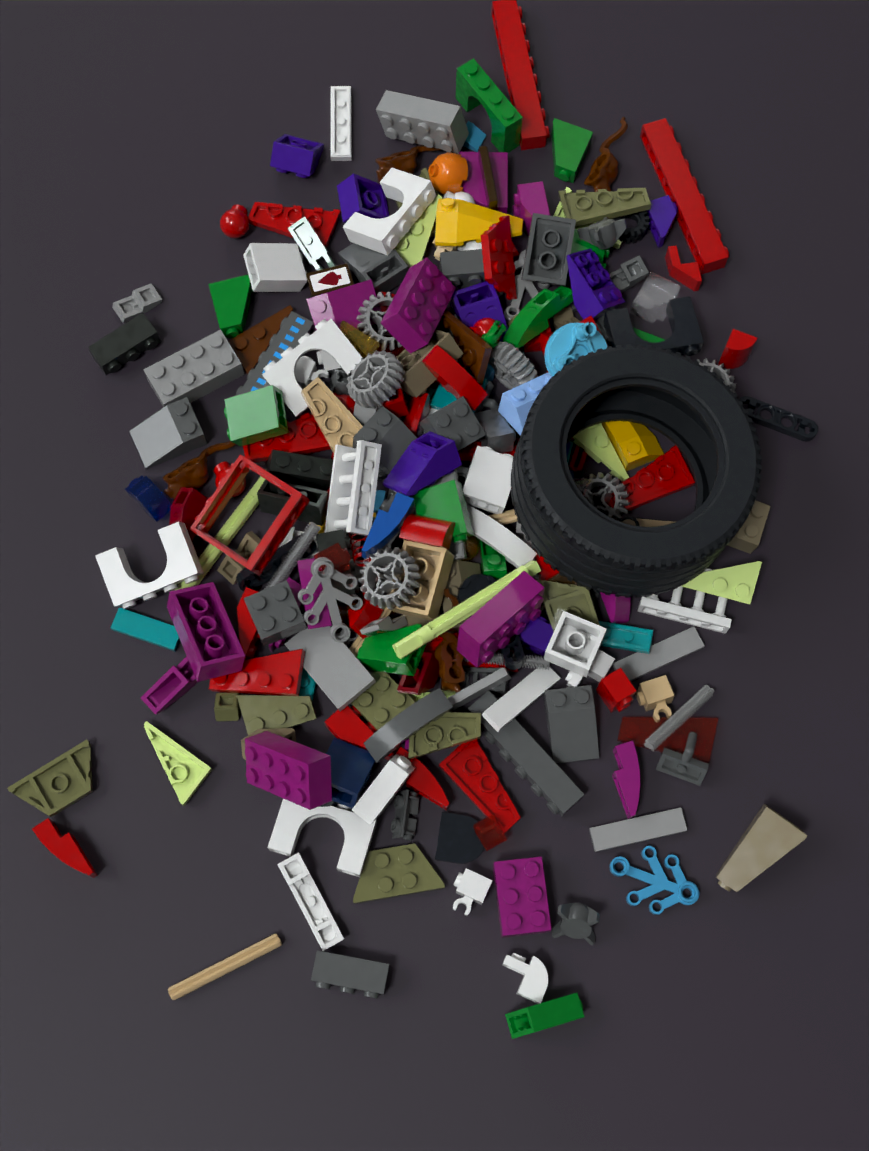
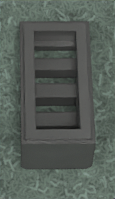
M462 667L465 672V680L460 682L461 690L470 686L469 673L473 674L474 684L479 680V674H482L483 679L501 668ZM509 680L502 683L501 686L491 689L490 692L506 694L509 691Z

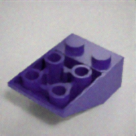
M591 248L566 256L574 306L583 319L592 316L595 321L605 315L606 311L617 309L625 303L621 291L615 287L610 279V274L603 268L599 262L598 255Z
M485 281L454 291L450 299V306L458 320L468 328L473 327L482 318H492L500 321L499 325L503 323L506 326V331L503 332L500 339L503 342L508 327L494 286Z
M431 431L413 440L383 481V486L400 494L413 496L418 493V490L434 484L440 477L451 474L457 467L462 465L455 441Z

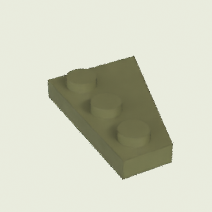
M236 695L248 735L258 729L290 728L317 719L310 696Z
M447 712L436 721H431L409 737V760L480 739L481 713Z

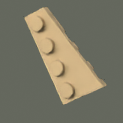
M317 377L301 391L306 404L333 453L337 444L353 448V437L363 426L323 381Z

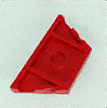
M502 216L499 218L498 223L492 224L489 230L481 235L484 277L498 292L504 291L507 294V300L517 299L516 268L513 261L514 245L511 239L510 216Z

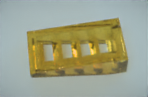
M346 321L340 323L339 329L362 358H366L368 353L373 355L376 350L378 351V342Z

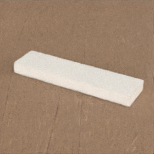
M331 86V161H352L351 86Z
M538 667V669H535L486 709L482 716L499 732L541 697L545 690L553 687L561 678L550 667L549 670L548 667L546 670L545 667L544 669L542 667L539 669Z

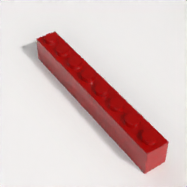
M516 0L492 1L491 15L510 102L523 117L520 137L521 151L545 147L546 139L549 138V128L544 125L545 111L544 108L540 107L541 93L536 90L538 84L537 75L532 72L534 63L532 56L529 57L528 54L530 52L529 40H525L524 36L526 35L525 23H521V6L517 5Z
M666 118L644 124L640 138L666 196L669 195L671 201L675 202L677 206L675 217L695 262H698L701 275L724 268L729 258L728 249L721 242V234L719 229L715 228L711 212L707 211L705 198L698 191L696 178L689 171V163L682 155L680 143L675 140L673 127L668 124Z

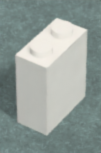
M250 243L243 254L253 292H300L307 282V272L304 269L303 257L301 252H299L297 244Z
M477 445L463 485L466 504L494 514H502L511 490V469L514 456L500 454L490 447H480Z

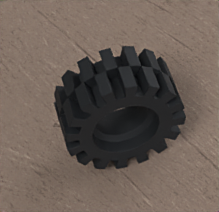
M647 211L612 218L615 221L629 218L637 222L635 228L625 229L619 238L621 243L623 240H626L625 244H629L630 240H632L634 244L637 242V239L641 241L643 236L645 237L649 225Z

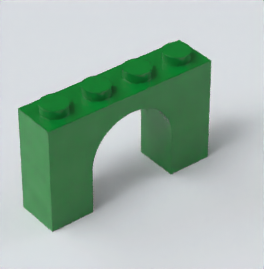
M474 58L458 67L456 72L457 101L466 112L481 104L483 105L492 125L491 142L499 152L509 153L519 147L523 118Z

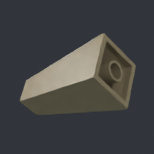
M764 803L716 874V878L719 879L718 884L729 892L731 889L738 892L804 841L808 835Z

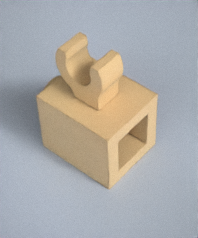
M666 675L640 683L638 692H636L639 705H643L645 711L655 709L653 719L656 723L660 721L659 712H664L669 719L672 712L667 704L672 703L674 693Z

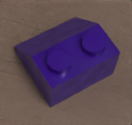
M284 134L273 142L270 166L275 167L278 172L287 173L290 171L296 173L298 177L307 178L315 173L324 144Z
M353 173L337 185L344 223L355 212L375 219L389 217L386 196L379 183Z

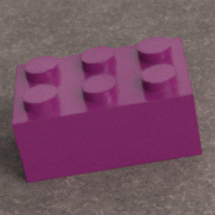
M542 857L494 862L493 873L501 938L549 933L551 931Z

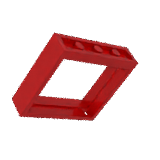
M240 454L237 460L231 464L226 476L219 481L218 488L207 499L205 507L195 517V522L189 530L260 576L310 500L293 487ZM249 470H251L291 497L247 560L208 534V531Z

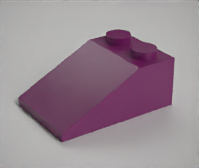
M543 181L519 184L517 186V193L514 194L515 205H512L513 216L523 219L522 230L529 237L533 213L550 215Z
M370 279L306 300L315 326L324 319L327 321L332 319L342 333L345 334L358 330L357 325L362 323L356 319L358 315H361L358 311L359 308L364 307V300H369L372 294L377 297L373 281ZM377 306L372 309L375 312H382L380 306ZM370 319V324L374 325L375 323L371 321L372 319Z

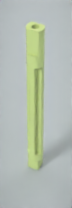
M260 476L214 537L226 546L229 545L259 505L257 492L265 481L264 478ZM209 544L198 558L204 574L199 575V580L185 584L184 581L179 583L176 590L197 586L223 552Z
M530 561L518 567L393 644L392 647L399 659L404 658L476 613L523 571L531 577L539 573L541 569L537 561Z

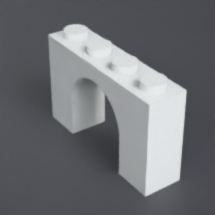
M395 168L389 170L380 181V184L387 198L403 203L400 209L393 215L381 219L371 218L355 212L343 226L350 242L387 256L437 196L430 180Z
M326 319L322 320L315 326L317 330L313 334L309 335V333H306L298 340L300 344L294 349L289 347L281 354V360L277 363L272 361L263 368L265 370V373L262 374L270 385H274L282 391L284 403L296 417L309 408L301 394L303 389L295 377V367L302 355L313 350L327 352L336 360L347 375L350 374L351 370L355 369V364L361 362L362 356L332 319L329 321Z
M176 522L158 530L166 551L167 565L163 574L155 581L145 583L133 574L123 548L115 547L95 555L114 607L128 609L135 606V601L143 598L144 601L157 597L156 593L159 591L170 592L177 589V584L185 581V584H189L199 580L198 576L204 574L185 523Z
M283 799L267 848L270 851L291 857L294 854L302 828L313 819L329 818L336 821L342 827L345 835L337 870L360 877L377 825V819L370 825L356 813L350 812L351 808L345 805L337 804V807H316L309 810Z

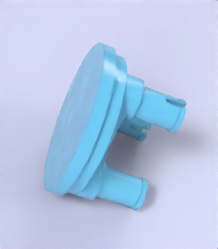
M592 322L566 324L554 331L547 341L544 353L546 368L550 376L553 377L565 365L570 364L573 360L577 361L580 356H585L592 351L595 353L597 349H606L608 347L607 343Z

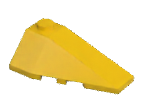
M438 199L435 246L464 245V241L475 240L476 243L481 242V235L488 231L492 224L498 223L499 218L502 216H510L511 237L521 236L523 219L460 199Z
M628 421L601 423L626 471L654 461L660 455H664L655 435L645 425Z

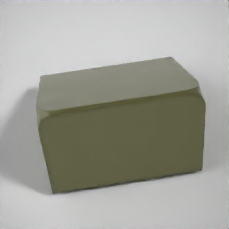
M216 693L214 707L216 721L239 720V702L236 696L239 693Z

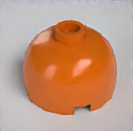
M447 152L438 155L432 162L428 173L436 191L445 195L447 191L455 194L463 190L464 187H461L463 180H467L468 165L467 160L461 157V154Z

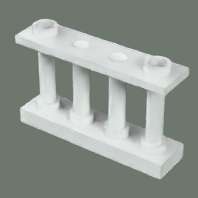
M359 440L357 441V448L335 445L324 533L343 530L344 537H346L347 532L368 536L372 527L382 444Z
M682 586L673 590L671 601L668 603L659 601L658 595H654V593L648 597H642L639 602L638 612L724 634L729 630L732 619L726 618V615H724L727 598L720 596L718 597L716 611L713 614L705 613L702 609L705 592L696 591L693 607H682L680 604L683 591Z

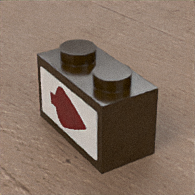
M348 264L306 273L311 298L354 285Z

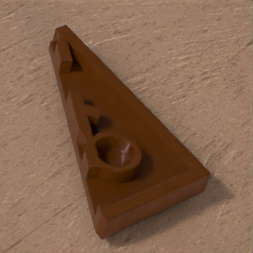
M291 305L228 341L247 375L258 364L260 354L270 346L271 337L279 332L282 320L293 311Z
M446 310L441 317L445 328L451 329L455 337L453 339L464 353L461 355L465 368H470L474 379L482 385L492 347Z

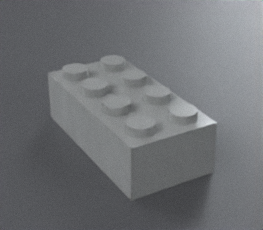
M386 90L376 108L385 135L390 139H399L411 144L424 145L428 148L434 147L446 152L459 153L469 135L461 107L458 105Z
M221 329L143 369L149 384L163 407L186 397L192 403L244 375L242 364Z

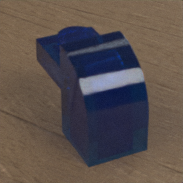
M141 475L139 478H135L125 488L129 496L136 500L147 515L156 522L171 510V503L147 476L143 477Z

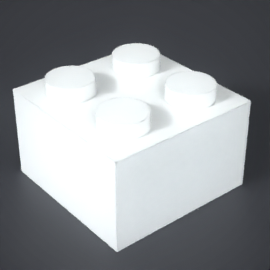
M563 611L545 651L544 660L587 678L605 636L606 628Z

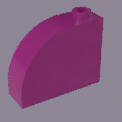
M459 152L458 154H461V157L467 160L468 165L467 180L462 181L461 187L464 188L461 192L469 193L474 198L476 205L488 208L478 159L479 152ZM488 152L498 199L496 211L507 214L508 153Z

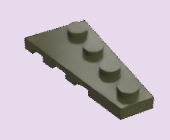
M619 188L617 191L610 192L606 191V189H598V192L576 190V193H566V190L558 191L565 218L575 219V227L602 221L604 217L612 219L651 209L646 188Z

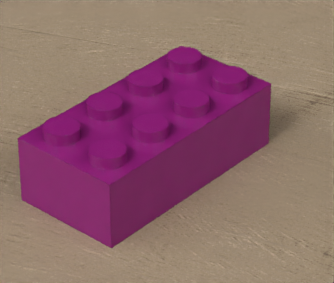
M427 257L409 268L380 324L411 354L429 343L456 287Z
M523 571L459 627L457 651L476 668L483 662L488 663L494 656V652L499 648H505L512 636L515 634L519 635L530 620L535 621L540 616L545 587Z
M214 582L170 591L167 609L197 682L242 671L245 654Z
M269 731L245 738L247 783L309 810L332 801L330 755Z

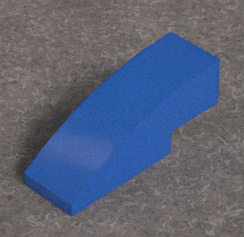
M397 492L388 512L379 509L361 550L362 558L367 559L370 557L369 554H375L377 549L383 548L400 531L406 517L414 507V498Z

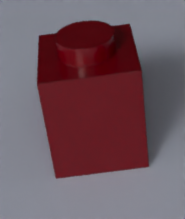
M423 652L414 676L402 675L397 688L398 693L421 695L435 687L439 676V666L433 653Z

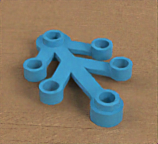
M646 846L642 850L641 855L644 860L648 861L654 875L630 866L628 860L621 856L615 857L610 862L609 868L614 876L622 877L627 875L651 884L644 889L631 891L627 894L626 901L630 906H637L641 900L663 890L674 893L661 901L653 900L649 904V911L653 915H659L664 909L678 902L683 905H692L699 898L697 885L686 880L676 855H668L664 859V865L672 871L677 884L667 879L656 857V849L652 846ZM650 849L653 852V856L648 858L645 855V850ZM668 858H673L675 860V866H670L668 864ZM616 863L622 864L623 870L621 872L615 870ZM684 889H688L691 892L689 898L684 897ZM631 894H635L638 897L637 903L630 901ZM654 903L660 905L661 909L659 912L653 910L652 906Z

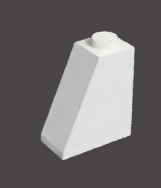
M397 754L393 756L353 807L352 811L371 825L385 811L415 768L411 765V762L404 756Z

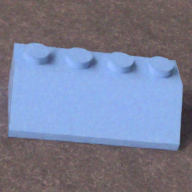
M549 372L502 393L498 412L520 436L532 404L545 384L552 378Z

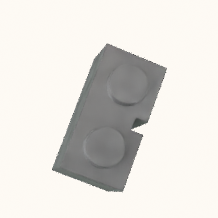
M497 408L474 413L486 434L478 439L479 443L481 442V446L490 447L498 453L513 451L514 441L516 440L515 431L508 425L506 419L498 412Z

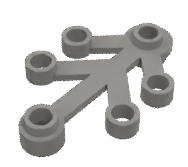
M526 250L522 251L519 255V260L514 262L515 271L521 268L522 270L519 275L515 276L517 299H513L511 306H508L504 311L506 323L515 316L509 314V312L513 311L519 314L521 311L519 306L525 289L531 298H534L539 293L532 281L521 280ZM538 283V286L541 289H547L550 287V284ZM496 291L498 297H499V296H502L503 293H504V291H503V292H498V291Z
M317 558L311 565L313 576L306 589L299 591L298 599L302 604L308 605L313 601V593L320 582L323 590L312 609L304 613V620L311 626L317 624L319 615L327 603L333 624L330 634L336 642L342 643L349 639L350 629L341 620L336 599L349 605L352 610H359L363 605V601L356 594L349 595L333 587L331 579L341 582L347 589H354L357 586V579L352 574L345 575L335 570L334 564L329 558ZM321 565H325L323 571L318 570ZM352 578L353 582L347 585V580ZM304 594H309L306 600L302 599ZM358 599V603L352 605L353 600ZM310 615H315L313 620H308ZM338 628H342L340 633H335Z

